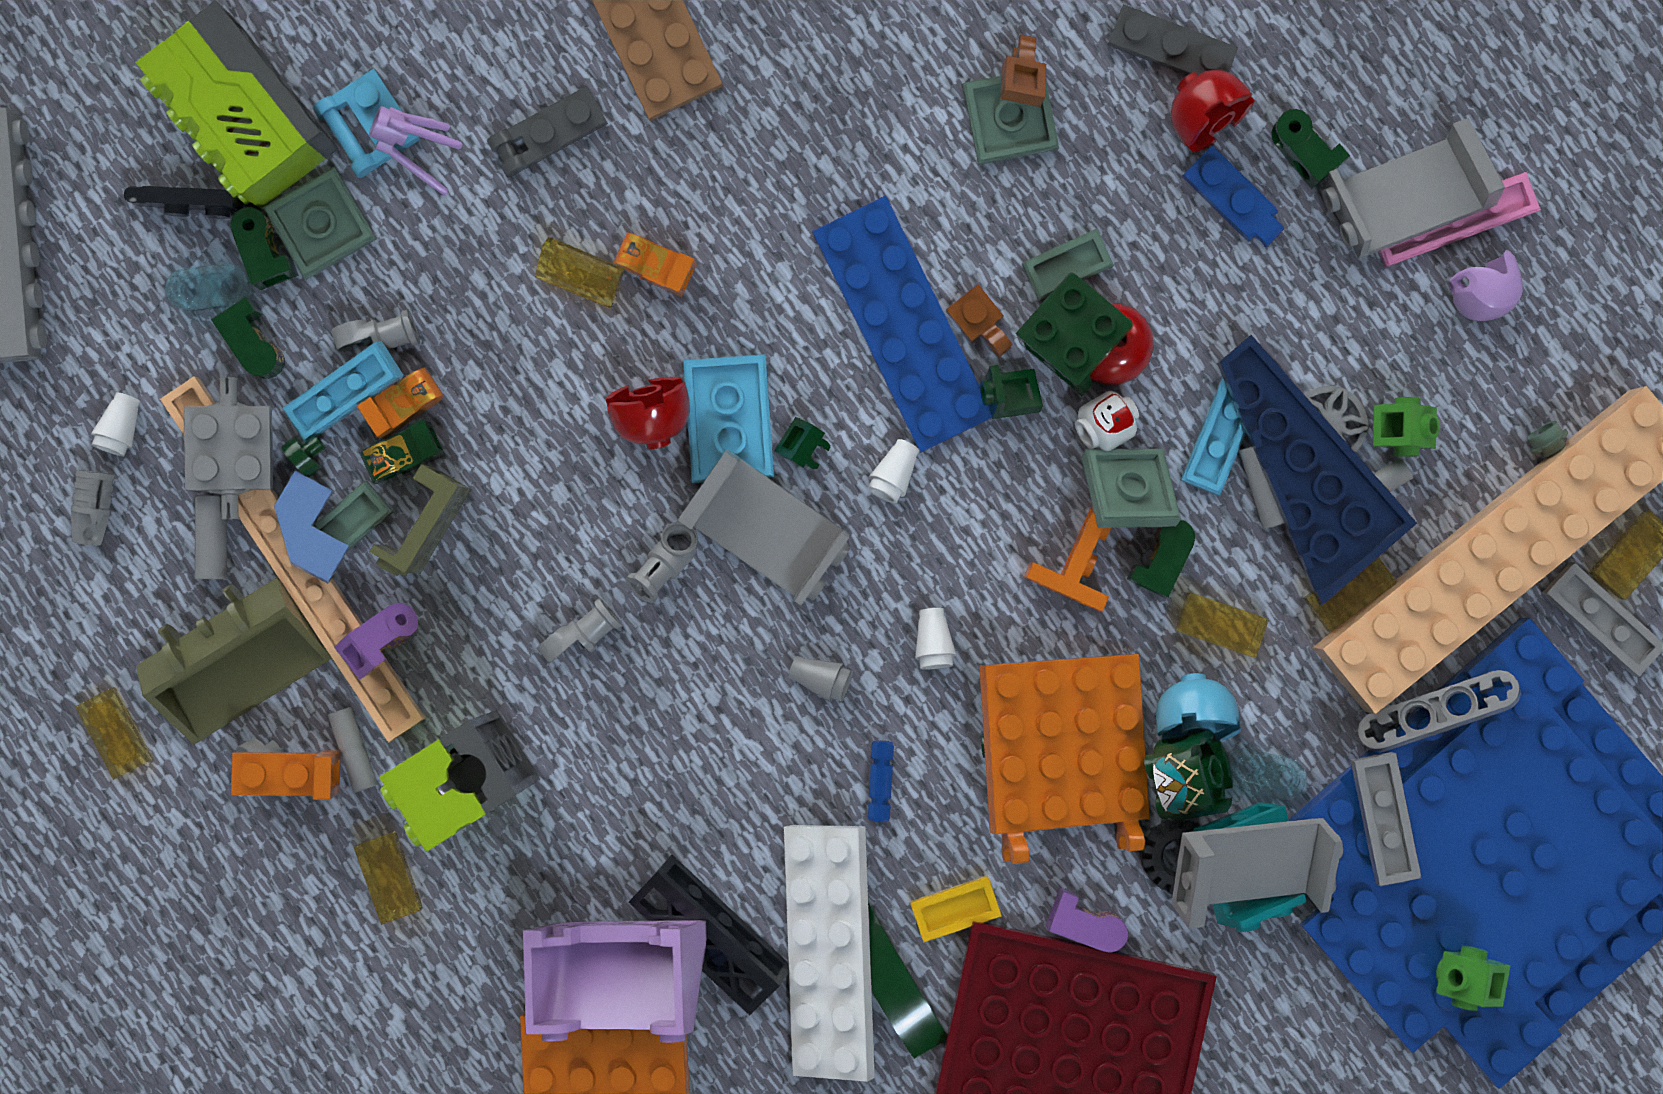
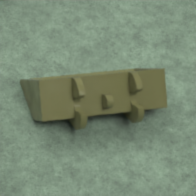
M277 577L246 597L234 585L229 584L222 589V593L230 602L226 606L227 609L209 620L205 617L197 620V628L182 637L171 625L166 624L158 629V633L165 640L166 644L162 646L160 651L136 665L142 696L193 745L332 659Z

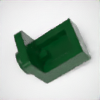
M998 365L989 366L985 380L980 382V393L984 406H990L992 419L1041 412L1043 403L1035 369L1000 373Z

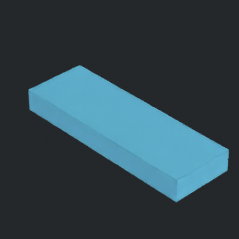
M378 341L283 407V410L306 443L314 435L318 437L358 409L357 405L369 397H375L404 375L384 343Z
M1223 377L1181 477V481L1217 496H1220L1246 433Z

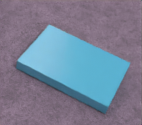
M766 355L683 360L685 383L690 402L688 433L692 483H703L726 449L768 478H774Z

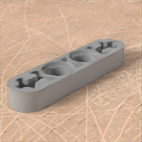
M1502 670L1492 671L1384 708L1377 714L1370 713L1359 723L1358 735L1362 743L1371 751H1389L1513 708L1520 700V685L1509 672ZM1499 680L1502 681L1504 686L1512 685L1513 689L1507 691L1508 699L1500 701L1497 696L1484 698L1488 707L1480 709L1479 700L1472 688L1480 686L1481 694L1494 690L1493 683ZM1455 694H1465L1470 697L1472 703L1469 712L1462 716L1451 714L1447 709L1450 697ZM1418 707L1428 710L1431 717L1428 726L1421 730L1412 729L1407 724L1408 713ZM1398 714L1399 724L1406 735L1399 737L1398 731L1393 729L1384 733L1385 741L1378 743L1374 737L1368 738L1367 734L1373 731L1372 724L1379 722L1382 727L1395 725L1391 716Z

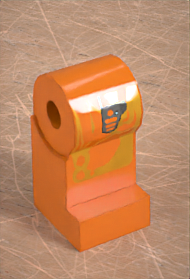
M628 232L613 261L616 266L681 298L697 266L695 259L690 256L674 252Z
M421 368L407 375L396 385L393 384L375 397H369L357 405V408L376 437L386 440L441 401L444 395L428 370Z

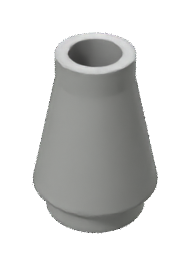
M796 656L791 665L788 678L800 683L829 702H832L833 699L842 702L850 686L853 671L844 668V663L806 659Z

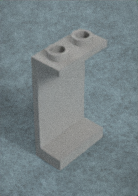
M1469 118L1452 124L1446 140L1343 180L1337 169L1330 171L1322 195L1330 213L1335 212L1341 223L1340 234L1345 245L1348 248L1353 247L1358 259H1361L1496 206L1505 186Z
M726 449L678 518V521L689 529L695 527L795 596L794 601L799 605H802L807 597L812 601L815 600L827 582L822 575L830 564L838 567L851 548L846 544V541L849 539V534L728 449Z
M1324 818L1182 833L1171 904L1188 929L1204 927L1208 905L1306 893L1321 913L1329 912L1332 894L1336 890L1338 863L1343 855V841Z

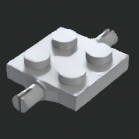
M221 377L219 378L220 402L209 406L184 407L185 490L211 491L220 494L221 519H239L238 494H244L251 490H273L272 407L247 406L237 402L238 378Z

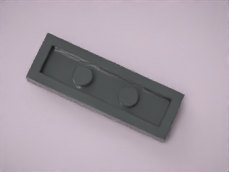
M1123 4L1108 42L1110 47L1185 75L1193 72L1200 75L1209 70L1229 72L1238 47L1125 4Z

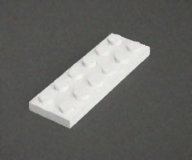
M865 826L784 827L793 1076L868 1082L875 1078Z

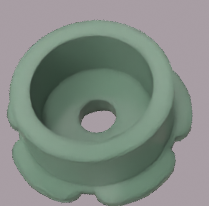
M1557 421L1544 424L1527 436V440L1532 446L1530 452L1532 454L1541 453L1543 457L1557 453L1566 445L1563 439L1568 435L1567 429L1562 430Z

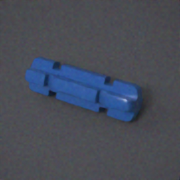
M876 740L871 745V758L874 759V764H870L869 798H872L871 803H868V819L874 822H887L890 819L891 805L888 804V799H891L893 765H890V760H893L894 745L890 741Z

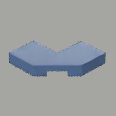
M294 471L274 505L291 565L328 584L349 546L313 527L332 495V490Z

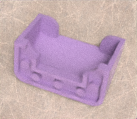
M706 921L562 922L523 930L526 1034H542V1041L552 1042L567 1040L568 1032L578 1029L650 1030L651 1034L659 1035L660 1042L685 1041V1035L694 1031L707 939Z

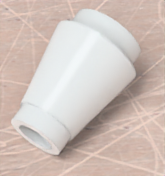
M116 392L114 399L110 402L91 433L94 436L91 445L102 451L124 457L127 448H132L140 400Z
M898 439L870 474L869 479L871 482L868 490L887 502L897 503L900 496L904 497L906 495L919 449L905 440Z
M928 608L920 610L915 659L920 660V669L930 670L952 667V657L956 656L946 617L944 616V609Z

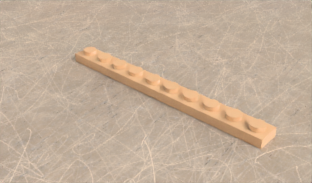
M195 376L160 399L183 435L184 407L209 406L216 403L200 378ZM274 489L251 490L244 494H238L239 519L388 743L426 719L387 659L371 673L359 680L334 648L348 633L363 623L333 578L327 584L291 565L274 509V505L279 498Z

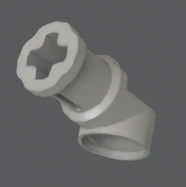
M409 309L401 311V316L379 323L376 320L369 322L366 320H355L338 325L331 330L336 349L339 352L353 350L351 346L361 342L365 346L382 341L387 350L411 343L413 346L420 344V337Z
M681 522L671 523L664 528L661 540L648 553L646 563L636 573H630L625 579L627 586L639 599L644 602L654 603L658 598L657 592L669 579H675L693 559L698 544L696 530L694 528L689 529ZM682 535L690 541L691 545L686 550L676 551L668 545L667 541L672 536Z
M598 598L594 601L595 607L577 622L572 620L567 625L564 624L536 648L549 664L577 640L592 653L596 649L595 644L614 628L619 630L623 624L601 598Z

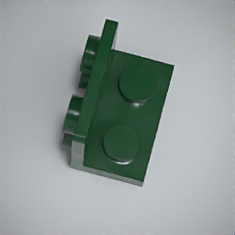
M1071 272L1016 332V336L1025 349L1082 397L1093 385L1090 378L1091 373L1133 328V323L1075 273Z

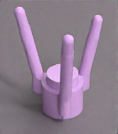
M380 106L369 132V137L378 140L375 149L389 154L442 195H446L448 189L393 146L395 143L403 146L410 133L442 145L461 149L462 143L460 141L419 127L448 131L450 129L449 124L404 113L392 107L388 109Z

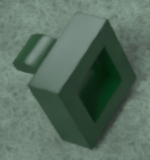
M795 417L774 451L802 468L806 465L812 469H817L819 464L811 459L812 453L817 446L829 451L831 446L828 441L822 439L825 432L813 424Z

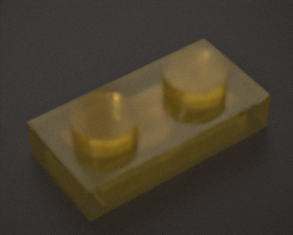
M548 237L542 245L535 277L602 306L611 308L616 300L625 268Z
M1650 510L1643 511L1589 573L1616 597L1626 600L1663 558V522Z
M1378 557L1325 604H1318L1313 591L1303 599L1325 629L1332 632L1395 585L1397 581Z
M1188 592L1175 631L1256 658L1269 619Z
M111 687L75 706L113 780L153 760L116 687Z
M396 831L354 846L381 925L423 909Z

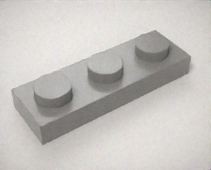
M1568 563L1542 592L1547 599L1632 676L1640 677L1663 651V642L1576 563Z
M1389 752L1350 760L1375 883L1378 886L1420 879L1421 873L1396 753Z

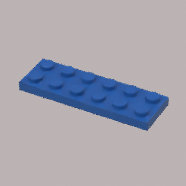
M883 196L812 231L919 452L922 453L991 419L990 406H984L982 402L980 386L887 196Z

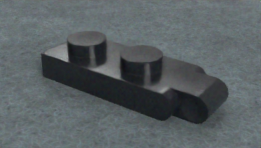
M130 186L124 191V198L129 203L139 207L164 208V215L189 217L190 210H205V217L230 219V213L237 212L244 205L237 196L234 198L227 190Z

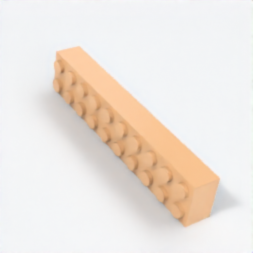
M1647 386L1628 390L1565 442L1564 448L1542 460L1312 647L1364 712L1377 714L1663 481V405Z

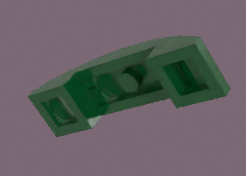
M868 902L871 992L913 1059L944 1042L947 1038V1033Z

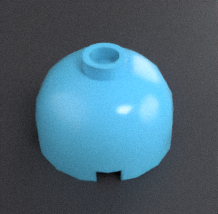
M1191 673L1182 676L1181 682L1171 685L1158 701L1156 724L1158 736L1161 735V740L1183 737L1203 731H1212L1215 734V741H1223L1236 736L1241 731L1239 710L1235 697L1228 688L1219 682L1206 679L1205 674Z

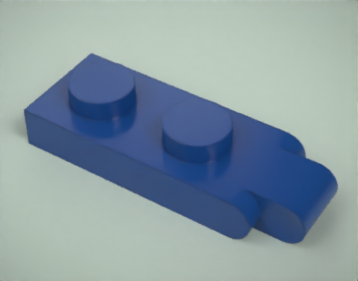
M1213 145L1182 175V178L1248 242L1255 237L1262 242L1264 247H1268L1284 230L1281 223L1274 218L1278 213L1277 208Z

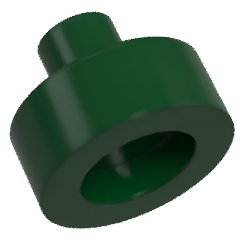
M316 435L305 444L296 436H293L281 446L288 459L304 476L309 478L322 468L315 456L323 451L326 446Z

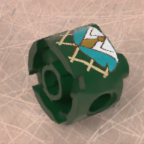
M1203 731L1183 737L1159 740L1154 746L1153 753L1146 754L1144 759L1145 770L1148 777L1154 779L1157 792L1155 805L1161 819L1171 818L1174 821L1226 813L1230 809L1233 797L1225 798V789L1233 788L1230 764L1221 741H1211L1213 735H1215L1212 731Z

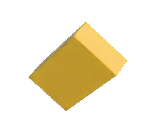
M988 875L910 901L923 942L971 927L973 921L983 923L1002 916Z

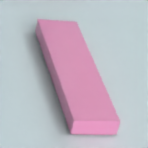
M1527 172L1502 180L1505 189L1496 206L1378 251L1384 268L1540 211L1541 209Z

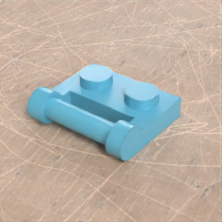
M374 68L332 96L319 100L313 106V111L319 120L326 121L352 161L351 169L357 178L364 177L392 157L377 149L370 154H366L339 113V110L349 105L368 135L380 106L388 109L392 107L403 112ZM409 133L403 146L395 143L393 147L402 152L421 139L419 136ZM370 137L376 146L378 140Z

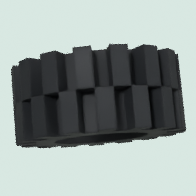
M1164 819L1161 820L1159 825H1153L1149 829L1151 832L1147 837L1144 836L1145 849L1140 850L1142 868L1146 872L1147 877L1157 887L1167 891L1169 894H1173L1176 871L1166 867L1163 860L1164 850L1171 842L1181 840L1182 833L1194 832V828L1200 826L1189 819L1180 821Z

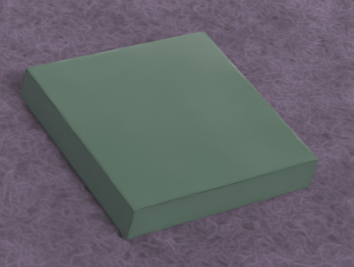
M1002 76L963 83L978 165L1059 149L1047 82L1045 99L1040 107L1000 99Z
M335 167L263 207L305 280L377 240Z
M1086 449L1081 458L1098 528L1177 526L1181 517L1163 449H1113L1111 451Z

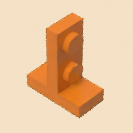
M1091 505L1061 574L1030 562L1023 578L1096 611L1103 612L1109 596L1079 583L1082 576L1087 579L1090 576L1098 558L1092 552L1098 539L1106 540L1111 528L1097 527L1093 505Z
M324 750L321 753L233 752L231 795L313 796V800H330L340 792L341 751Z

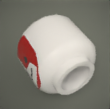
M1107 391L1079 408L1075 428L1080 439L1089 449L1096 448L1111 451L1135 436L1137 431L1136 419L1139 418V411L1129 397L1122 398L1116 392Z

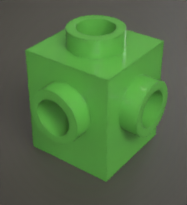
M1397 397L1395 398V404L1374 405L1373 446L1394 449V456L1418 457L1420 449H1436V437L1440 430L1437 407L1421 405V398Z
M1462 945L1461 952L1444 951L1443 958L1436 970L1438 981L1436 993L1452 998L1451 1005L1466 1010L1477 1011L1478 1006L1503 1007L1511 965L1488 959V951L1476 947Z

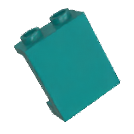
M1258 802L1194 828V832L1288 822L1289 819L1285 806ZM1305 893L1217 903L1213 904L1217 924L1236 928L1237 932H1249L1258 929L1261 926L1260 922L1266 919L1290 915L1293 913L1294 907L1307 902Z

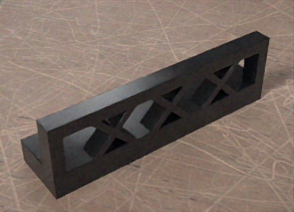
M671 855L660 866L655 874L628 902L648 921H706V935L708 939H706L702 972L749 1016L780 987L789 973V963L674 855ZM655 888L667 900L668 910L654 908L644 897ZM708 949L721 950L728 957L729 967L715 965L709 959ZM739 977L751 978L762 990L752 999L740 988Z

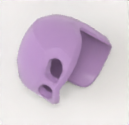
M1506 250L1503 256L1486 263V267L1464 269L1451 277L1448 282L1453 295V303L1457 310L1464 317L1475 321H1489L1505 316L1519 303L1523 293L1520 269L1515 256L1509 250ZM1465 277L1469 279L1468 286L1461 283V280Z

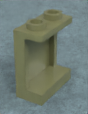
M421 464L413 477L414 480L433 490L434 493L399 551L389 545L373 544L369 551L379 557L376 562L379 567L395 576L399 574L407 576L408 573L421 574L471 492L470 488L437 468Z

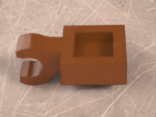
M1020 34L1018 48H1013L1012 57L1006 56L1002 65L1000 99L1040 107L1043 103L1046 90L1047 64L1035 61L1036 37Z
M979 284L946 309V313L970 343H973L981 336L998 358L1012 348V342L995 325L1003 319L1004 315Z

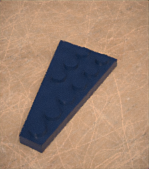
M1250 335L1217 365L1319 605H1323L1413 528L1417 522L1257 340Z

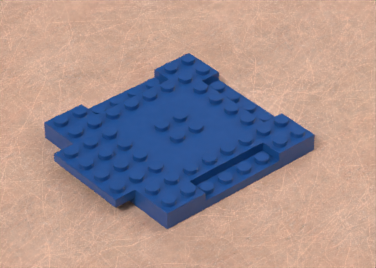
M1519 618L1439 688L1442 689L1492 671H1507L1516 678L1521 690L1520 700L1513 708L1389 751L1375 752L1369 749L1360 757L1364 758L1389 752L1396 753L1421 873L1420 879L1378 886L1375 883L1352 765L1289 819V821L1324 818L1343 841V855L1338 863L1336 890L1332 894L1329 912L1321 913L1317 908L1300 923V926L1409 1051L1414 1053L1443 1028L1488 1081L1498 1089L1502 1088L1562 1035L1558 1030L1663 938V776L1582 684L1584 679L1530 618ZM1499 680L1493 683L1494 690L1481 694L1480 686L1472 688L1479 700L1480 709L1488 707L1484 698L1497 696L1500 701L1508 699L1507 691L1513 689L1512 685L1504 686L1502 681ZM1455 694L1448 700L1447 709L1453 715H1465L1471 709V699L1465 694ZM1421 707L1416 708L1407 716L1408 726L1415 730L1427 727L1431 719L1429 711ZM1400 724L1393 728L1398 731L1399 737L1406 735ZM1384 737L1378 743L1385 741ZM1462 945L1476 947L1488 951V959L1511 965L1503 1007L1478 1006L1477 1011L1466 1010L1451 1005L1452 998L1437 994L1438 981L1436 970L1443 958L1444 951L1461 952Z

